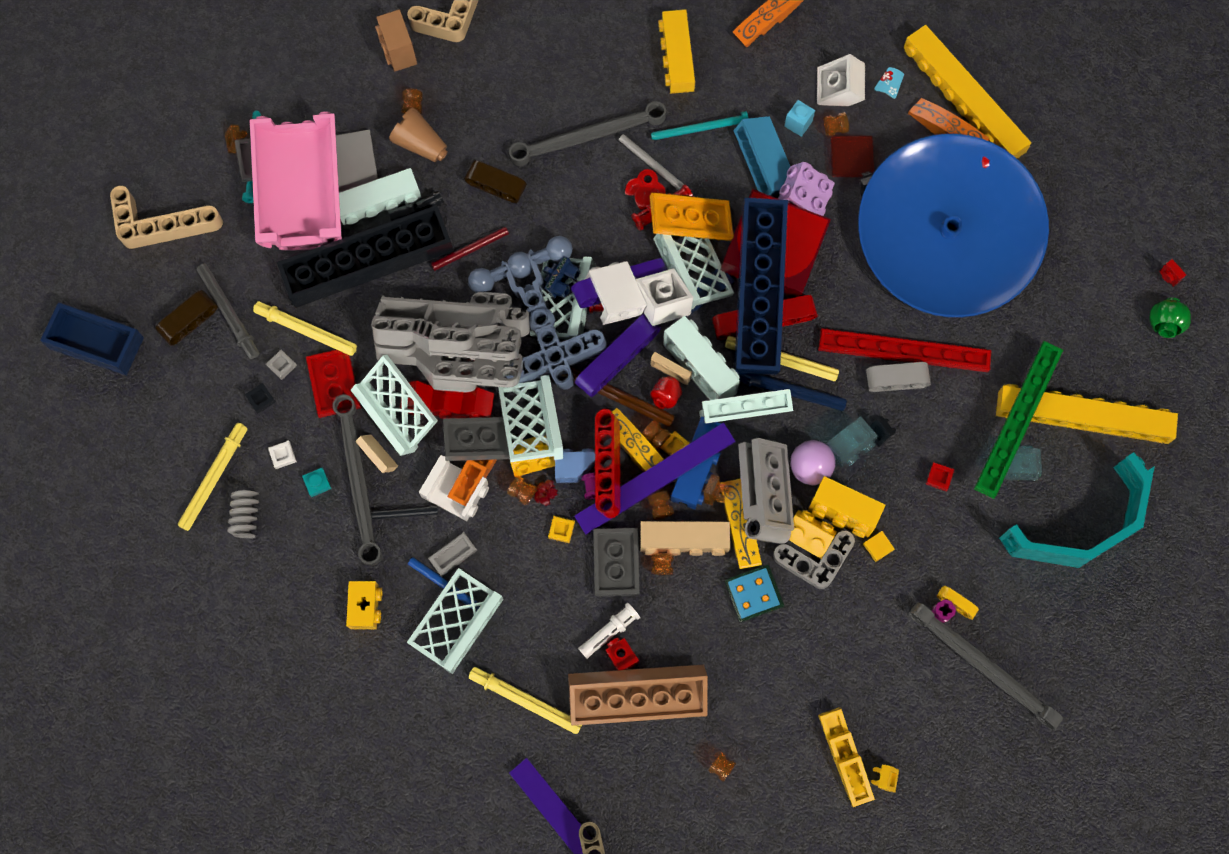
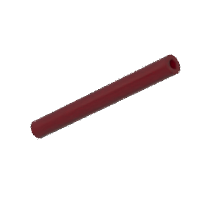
M503 227L431 263V266L436 271L508 235L509 232L506 227Z

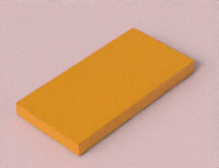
M651 193L650 206L654 234L732 240L734 234L730 202L728 200Z

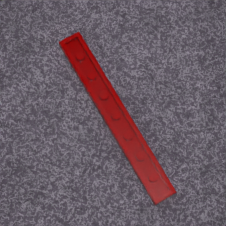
M822 328L820 330L818 351L910 363L926 362L928 365L981 372L990 371L991 350Z

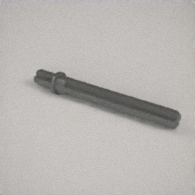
M201 264L197 267V271L238 340V346L243 347L249 359L258 357L260 353L253 343L254 337L249 335L248 331L244 328L207 264Z

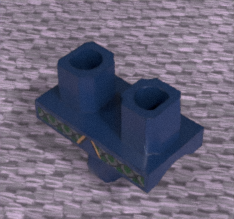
M563 256L559 265L554 263L551 268L544 267L543 272L547 275L544 279V282L547 283L545 289L553 298H556V296L566 298L570 292V286L565 284L567 278L574 281L577 280L581 273L580 270L572 264L568 257Z

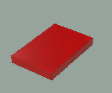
M332 350L306 356L319 418L336 414L333 410V402L340 395L350 396L356 404V409L361 408L360 402L351 391L356 381L350 355L339 350ZM341 401L337 407L338 412L350 411L352 408L351 401Z

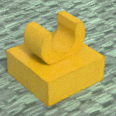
M882 765V768H873L874 772L880 773V779L878 781L871 780V783L882 790L895 793L899 769L888 765Z

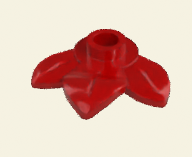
M651 169L641 171L638 178L631 179L625 188L626 195H635V202L640 210L645 209L650 204L651 193L666 194L665 187L658 182L657 174ZM650 176L652 178V181L650 183H646L644 181V177Z

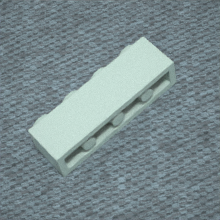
M411 168L340 192V218L343 225L355 224L360 219L371 218L380 212L395 209L405 203L412 204L420 199L421 194Z

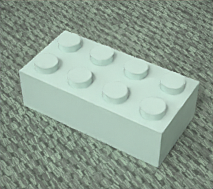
M683 316L664 331L663 345L681 367L692 372L691 379L709 400L730 398L737 394L740 381L738 373L733 368L729 369L725 364L726 360L723 355L713 350L711 347L712 343L706 336L702 337L693 320H688Z

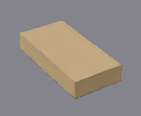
M656 352L652 355V367L688 385L692 372Z
M372 435L360 436L356 440L359 447L382 473L392 472L398 467L396 462Z

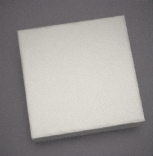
M290 441L268 448L275 469L297 462Z

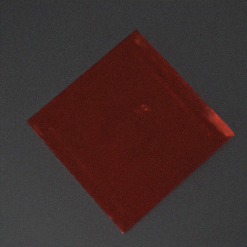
M831 136L832 177H862V173L868 171L872 175L874 174L872 136Z

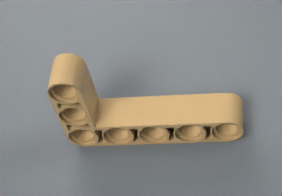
M454 0L449 14L421 6H413L408 10L407 14L411 29L418 33L448 41L460 42L466 36L478 0Z
M117 186L112 189L110 194L116 235L123 245L129 249L217 231L223 225L222 217L213 206H204L138 220L135 199L126 187ZM215 216L213 220L207 221L210 217ZM173 225L171 229L166 230L168 226ZM153 229L151 233L146 234L148 230Z

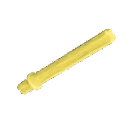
M259 301L253 307L254 313L267 318V321H274L352 356L357 350L355 343L280 311L277 306L271 307Z
M728 336L725 347L735 350L736 337ZM781 352L780 365L831 381L837 380L838 369Z
M236 423L228 438L225 437L226 441L178 522V526L182 529L190 530L237 447L241 446L240 442L247 431V427L243 424Z
M473 667L469 679L484 686L485 690L490 689L574 734L580 731L582 725L571 726L570 716L494 677V673L489 674L477 667Z

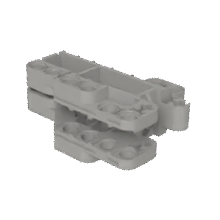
M478 292L471 297L470 302L466 303L446 302L445 300L430 301L423 300L422 298L417 300L404 299L403 297H381V302H379L375 313L376 316H374L371 324L378 361L383 355H388L394 364L417 366L434 390L471 392L476 389L477 385L509 388L519 383L523 369V359L521 354H519L521 337L528 335L530 332L529 312L527 310L526 313L521 312V308H512L510 295ZM492 374V376L490 377H484L482 375ZM508 375L514 376V377L511 378V379L504 378L505 376H508Z

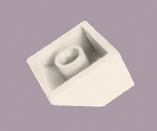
M849 54L817 67L818 105L850 106L865 100L864 62Z
M674 268L636 279L647 304L643 312L652 326L691 314L693 296Z

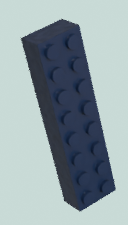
M744 198L734 367L737 373L778 375L780 372L788 200Z

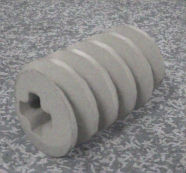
M247 490L231 493V498L234 500L230 502V506L234 509L229 511L232 518L228 520V523L232 526L228 527V533L238 538L256 537V535L250 533V530L256 529L257 526L250 523L257 520V517L252 516L251 513L258 512V509L252 507V505L259 503V500L253 498V496L259 495V493Z

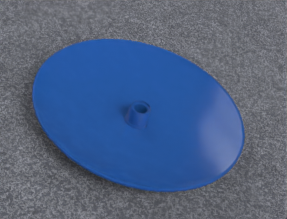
M939 134L908 143L891 154L877 168L862 196L859 208L858 231L863 254L869 267L880 283L892 295L912 308L928 314L943 317H970L984 314L1003 306L1015 298L1030 283L1041 266L1046 252L1049 219L1047 207L1038 184L1031 173L1016 157L1000 146L982 138L963 134ZM983 157L990 160L987 168L982 166ZM947 224L954 225L956 231L949 230Z

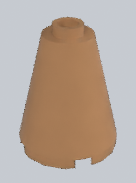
M413 107L410 108L402 116L404 119L401 123H397L389 137L390 141L433 162L437 160L441 162L448 153L446 151L447 145L418 110Z

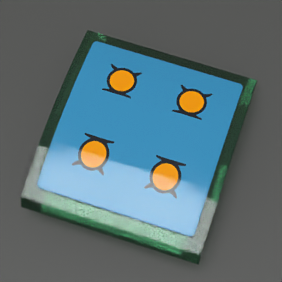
M769 565L725 580L726 587L741 623L785 607Z

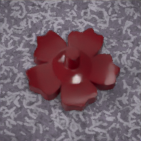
M548 479L546 482H541L536 486L537 491L535 492L534 499L537 503L540 502L545 506L550 505V498L554 499L558 495V490L554 488L553 480Z

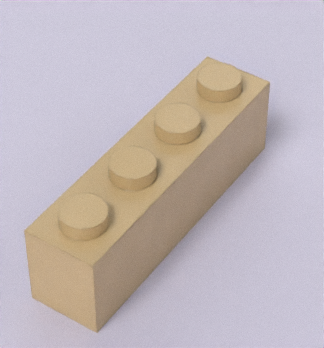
M641 521V552H645V555L654 556L658 555V552H667V555L677 556L681 555V552H689V555L700 556L703 555V552H712L714 556H723L725 552L730 550V522Z

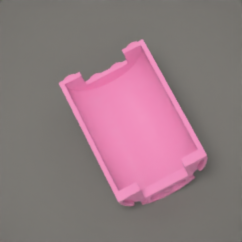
M320 112L319 115H313L314 121L306 120L299 124L283 122L281 125H275L272 119L266 116L250 119L255 241L257 244L266 248H272V245H276L279 250L298 251L312 250L342 238L334 114Z

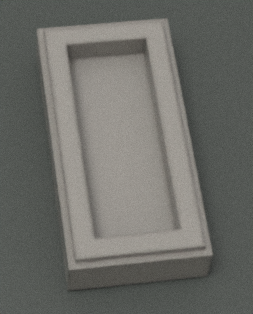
M463 532L428 559L442 577L475 553L477 549Z

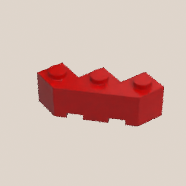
M419 381L409 382L434 416L442 419L491 418L494 393L478 387L471 392L434 390L432 386ZM407 397L408 409H414V401L411 397Z

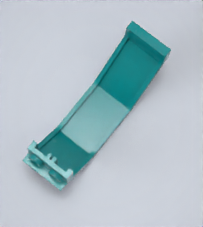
M1134 452L1113 467L1130 493L1123 528L1090 550L1030 542L1017 524L1007 530L999 539L1011 557L1080 568L1144 527L1154 467L1147 470L1142 458Z

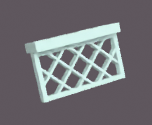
M655 235L653 239L667 269L674 268L693 296L691 309H694L696 305L730 297L734 294L725 272L720 270V261L709 239L700 238L698 240L694 237L680 236L683 238V241L679 244L673 241L671 235ZM686 240L696 244L694 251L683 246ZM699 246L707 250L708 257L697 253ZM681 251L692 256L689 262L681 258ZM694 257L705 262L703 268L692 264ZM707 264L718 269L716 276L705 270ZM689 269L700 274L698 280L690 277ZM702 276L714 280L711 287L700 282ZM716 281L724 283L726 291L720 292L714 289ZM698 287L708 291L706 297H699L696 291Z
M583 257V259L569 258L573 265H580L579 270L581 273L577 282L585 280L589 270L596 267L592 257ZM548 260V261H546V262H543V267H542V272H541L543 279H545V277L547 276V275L543 272L544 267H545V266H546V267H549V263H558V262H555V261H553V260ZM569 278L565 281V284L569 285L571 282L575 284L576 281ZM543 289L545 302L549 300L554 306L550 311L553 313L557 310L562 318L555 322L554 327L556 328L564 321L569 325L567 333H558L556 330L559 339L569 340L583 334L588 307L580 308L573 293L569 296L567 295L558 304H555L549 293L547 294ZM569 301L572 305V310L563 315L559 308ZM542 317L538 319L537 324H539L544 319L546 320V318ZM530 329V335L537 337L536 333Z
M383 355L362 382L355 384L351 389L352 393L400 456L415 452L418 448L417 444L438 421L388 355ZM384 364L389 368V376H383L382 367ZM373 378L377 379V390L370 384ZM383 379L389 380V391H383ZM395 381H399L401 384V393L395 392ZM383 395H389L390 407L383 401ZM395 396L402 397V408L396 407ZM407 397H411L414 401V409H408ZM396 411L402 412V423L396 418ZM408 412L414 413V424H408ZM420 414H424L429 421L425 426L420 425ZM408 428H415L414 439L408 434Z
M541 376L540 381L518 383L514 387H498L510 462L554 456V460L563 459V446L550 376ZM538 388V393L534 398L525 394L528 389ZM514 392L517 396L511 401L504 397V393ZM521 397L529 401L525 408L516 404ZM533 405L541 408L537 416L529 412ZM511 408L521 412L515 419L507 415ZM524 415L533 420L528 426L519 422ZM536 423L545 427L540 434L532 430ZM515 425L524 430L519 437L510 433ZM527 433L536 438L531 445L522 440ZM542 441L548 445L549 450L539 451L534 447ZM518 444L527 449L522 454L514 455L513 450Z
M790 389L702 401L703 410H700L699 414L700 417H704L706 424L793 411Z
M458 568L407 643L453 674L503 601V597ZM459 576L468 581L469 589L456 591L455 582ZM483 590L488 596L484 602L474 603L472 591ZM470 592L472 604L459 606L457 594ZM454 595L456 607L443 610V599ZM473 608V618L462 622L460 610ZM457 611L459 623L446 625L444 613ZM441 614L443 626L430 628L429 619L432 615ZM460 626L461 635L459 638L449 641L447 628ZM444 629L446 641L433 644L431 632ZM428 632L430 645L419 646L414 642L419 634ZM455 643V644L453 645V647L451 648V650H450V645H449V644ZM447 645L448 654L441 661L435 656L434 647ZM431 648L432 654L425 649Z

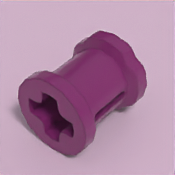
M588 473L581 476L586 489L584 496L585 499H595V473Z
M942 600L932 608V612L935 618L945 623L955 615L956 607L951 601ZM942 607H944L945 612H948L945 616H943V612L939 610Z

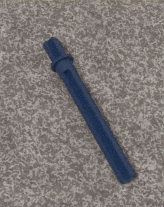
M738 373L740 377L739 382L749 384L748 387L752 385L771 391L790 389L791 397L844 411L847 400L761 374Z

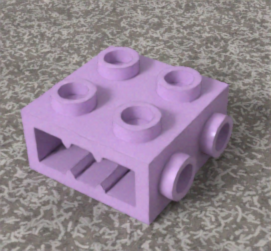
M801 162L792 165L788 169L786 181L779 191V199L788 200L790 204L824 216L825 207L832 196V189L835 183L828 179L827 175L813 169L809 163Z

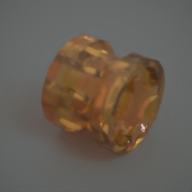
M665 553L653 554L652 561L654 566L651 569V573L655 575L673 574L671 562L674 560V555Z
M721 752L708 771L716 773L719 776V780L723 782L736 763L726 759L725 754Z

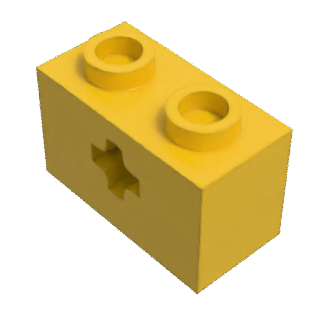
M349 581L346 626L349 629H377V623H381V610H378V601H382V588H379L376 581ZM365 601H367L370 606H366L365 610H363L360 606L364 605Z

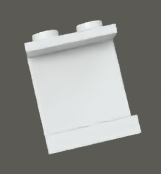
M627 261L622 263L614 262L606 267H594L589 270L585 279H591L604 308L600 317L603 325L642 315L647 304Z
M440 455L419 494L425 500L467 521L469 517H473L477 512V503L480 498L486 496L489 490L488 481L482 477L466 507L448 498L447 496L462 469L451 464L450 461H445V457Z

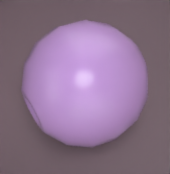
M810 440L801 443L794 449L791 455L790 467L795 478L800 482L808 485H818L824 476L827 478L831 477L835 469L836 459L828 445L817 440Z

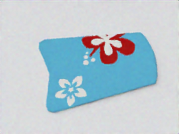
M889 67L874 89L884 92L895 99L904 73Z

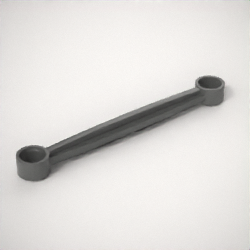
M653 101L647 105L645 111L586 126L528 146L522 142L514 143L509 148L510 160L516 166H524L529 162L530 157L598 139L646 122L652 125H660L666 119V107L659 101ZM653 109H659L663 112V115L654 118L649 115V112ZM517 150H524L527 153L522 159H516L512 155Z
M340 395L333 402V410L341 419L350 486L362 540V546L359 548L358 555L364 564L373 566L381 561L382 550L374 541L365 474L360 448L356 443L358 438L353 421L356 404L350 396ZM343 400H349L352 403L351 410L344 414L338 412V404ZM369 546L375 547L378 550L377 558L371 562H367L363 557V551Z
M917 602L909 611V616L915 622L929 628L980 673L1033 712L1043 725L1054 731L1063 721V717L1055 709L1041 703L997 664L991 662L982 652L935 618L934 613L929 608Z

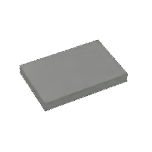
M370 130L336 135L339 193L377 180L378 174Z

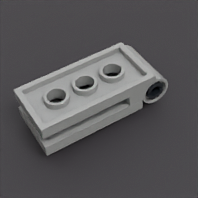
M761 438L753 439L752 444L747 442L740 443L738 447L744 519L747 520L745 533L750 539L785 544L791 536V531L794 530L787 445Z

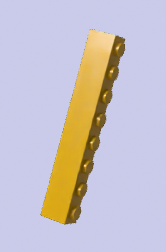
M924 25L907 37L904 45L906 54L916 61L919 69L930 77L933 85L939 87L944 97L955 105L958 113L964 116L970 125L990 138L989 142L1005 149L1017 159L1027 152L1031 145L1030 140L927 25Z
M1003 385L999 390L996 416L1007 418L1021 389L1018 385ZM1050 391L1049 393L1044 392L1031 422L1169 444L1176 439L1178 413H1172L1169 409L1153 410L1145 405L1129 406L1125 402L1110 403L1105 402L1102 398H1093L1091 400L1085 399L1082 395L1067 396L1062 395L1058 391Z

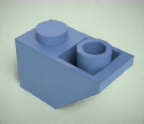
M563 449V459L555 460L556 483H578L582 479L581 476L587 474L595 466V450L583 449L582 452H573L571 449Z

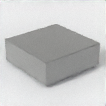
M282 350L266 363V366L281 380L297 366Z

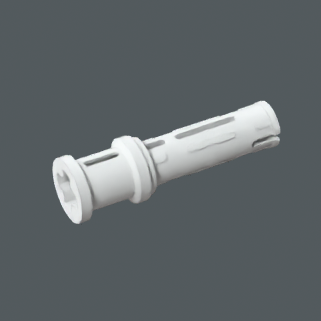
M627 602L623 610L617 615H612L610 622L583 645L578 647V649L588 659L618 632H624L631 622L635 619H640V616Z

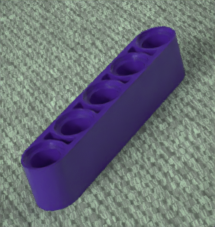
M661 258L630 266L635 279L668 270ZM590 278L581 280L571 287L580 308L601 304Z
M641 315L580 373L575 380V384L590 397L595 396L657 336L661 327L659 325L652 326L646 315Z

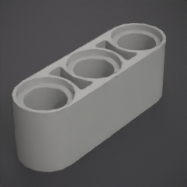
M926 362L879 365L866 369L870 392L918 389L931 385L928 363Z

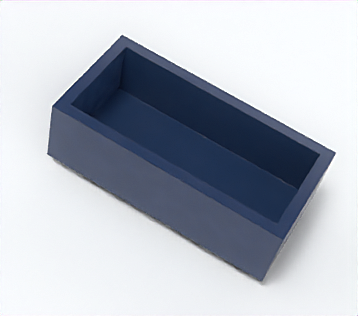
M58 303L40 341L51 350L127 376L144 337L137 329Z

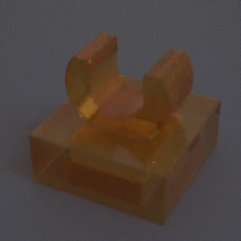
M230 125L225 133L228 153H236L235 140L245 138L248 134L247 131H240L238 125Z
M711 474L704 490V503L713 506L715 499L721 503L725 502V495L719 493H728L729 486L720 484V477Z

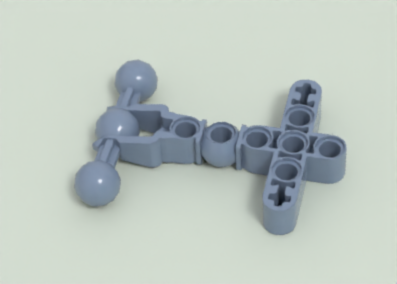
M554 236L549 240L546 248L537 252H533L531 249L528 254L515 252L509 257L507 262L502 261V266L489 271L485 268L474 269L468 277V285L475 293L489 292L492 290L494 282L508 278L515 296L522 298L527 307L530 328L536 333L542 349L539 352L522 358L523 369L519 383L532 382L540 379L541 376L551 374L560 389L566 390L571 388L575 381L570 366L601 354L607 348V342L599 330L588 331L564 342H561L556 334L554 314L547 308L542 290L545 288V282L538 264L548 260L559 263L563 256L570 258L573 250L572 243L563 236ZM533 270L536 280L532 282V285L528 284L525 288L518 287L514 277L519 279L526 278ZM533 299H539L537 304L530 305ZM546 318L544 323L537 324L538 319ZM553 336L551 342L544 343L546 337ZM597 339L598 344L594 345V340ZM581 347L577 354L571 353L573 348ZM561 355L557 362L551 361L553 356ZM541 363L539 369H531L533 364ZM568 374V378L565 381H559L560 375ZM508 375V376H506V377H507V379H511V378H513L514 376Z

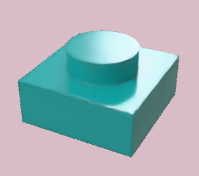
M323 467L302 476L311 497L332 489Z

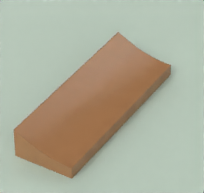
M704 665L568 674L571 726L707 716V673Z

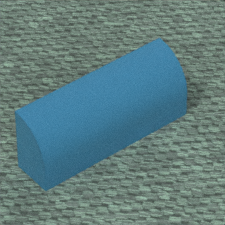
M769 116L742 119L733 131L757 190L779 199V191L786 181V174L790 164Z

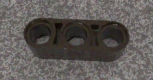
M476 160L472 162L464 178L465 182L470 186L511 203L519 202L527 186L523 179Z
M200 290L161 320L156 326V331L170 346L175 345L212 316L218 306L205 291Z

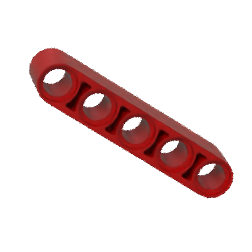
M812 295L783 300L782 327L811 321L818 317ZM737 310L718 314L712 318L717 340H726L728 336L736 337Z
M602 409L595 416V505L597 510L606 518H615L620 512V423L612 411ZM608 418H611L610 423L604 425V421ZM607 439H612L609 445L604 446V442ZM607 460H612L608 467H604V463ZM607 481H612L611 486L609 488L604 489L605 483ZM608 502H612V506L608 510H604V506Z

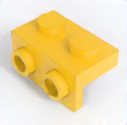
M532 437L523 441L531 445L536 438ZM542 441L534 447L539 451L549 450L548 445ZM518 444L513 452L514 455L522 454L527 449ZM554 456L510 462L515 477L555 466Z
M798 510L793 518L794 530L791 531L789 541L822 559L837 531L834 530L831 524L816 520L810 512Z

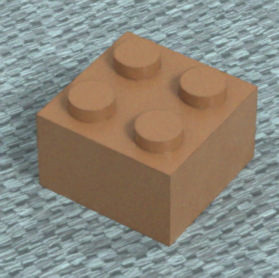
M400 10L376 17L379 25L375 26L387 64H392L394 72L417 65L412 42Z

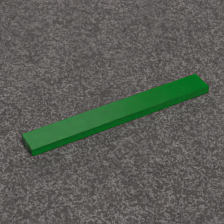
M1046 341L1042 342L974 490L993 499L996 497L1062 355L1063 349Z

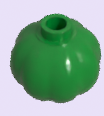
M1171 297L1152 307L1149 315L1150 324L1153 330L1158 332L1160 336L1173 338L1184 333L1190 327L1191 312L1179 299Z

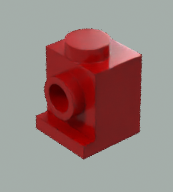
M617 637L607 644L609 648L605 650L606 654L617 671L629 670L639 664L638 658L625 638L620 640ZM618 650H624L625 656L618 657L616 653Z

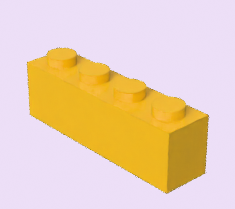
M687 11L662 12V20H658L659 32H663L664 37L661 38V50H665L666 56H663V68H667L668 74H665V85L669 86L670 94L694 92L695 76Z

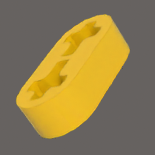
M942 586L937 594L939 600L951 601L956 607V611L968 619L973 620L979 611L975 604L947 586Z

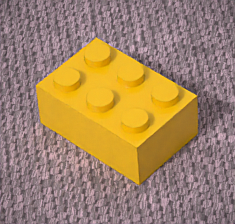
M824 476L808 510L812 511L811 514L817 518L824 519L825 517L839 528L846 527L852 530L854 535L868 538L876 528L885 504Z

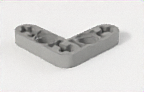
M848 531L839 532L820 563L815 562L786 544L777 546L773 553V558L778 565L818 589H825L831 584L854 546L855 538ZM847 537V542L850 545L845 544L841 552L836 550L841 543L839 538ZM786 550L788 552L787 556L793 559L794 555L797 556L792 567L788 565L791 560L787 558L781 560L778 551L783 552ZM830 554L838 556V565H830L827 562V556ZM799 561L808 563L809 569L807 572L798 571L796 565ZM825 568L834 571L833 574L829 571L825 576L827 582H817L819 578L816 575H821Z

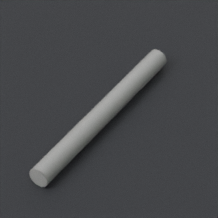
M624 134L620 136L619 141L677 190L682 189L684 184L627 136Z

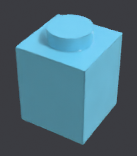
M797 100L786 116L784 127L802 137L813 122L815 110Z

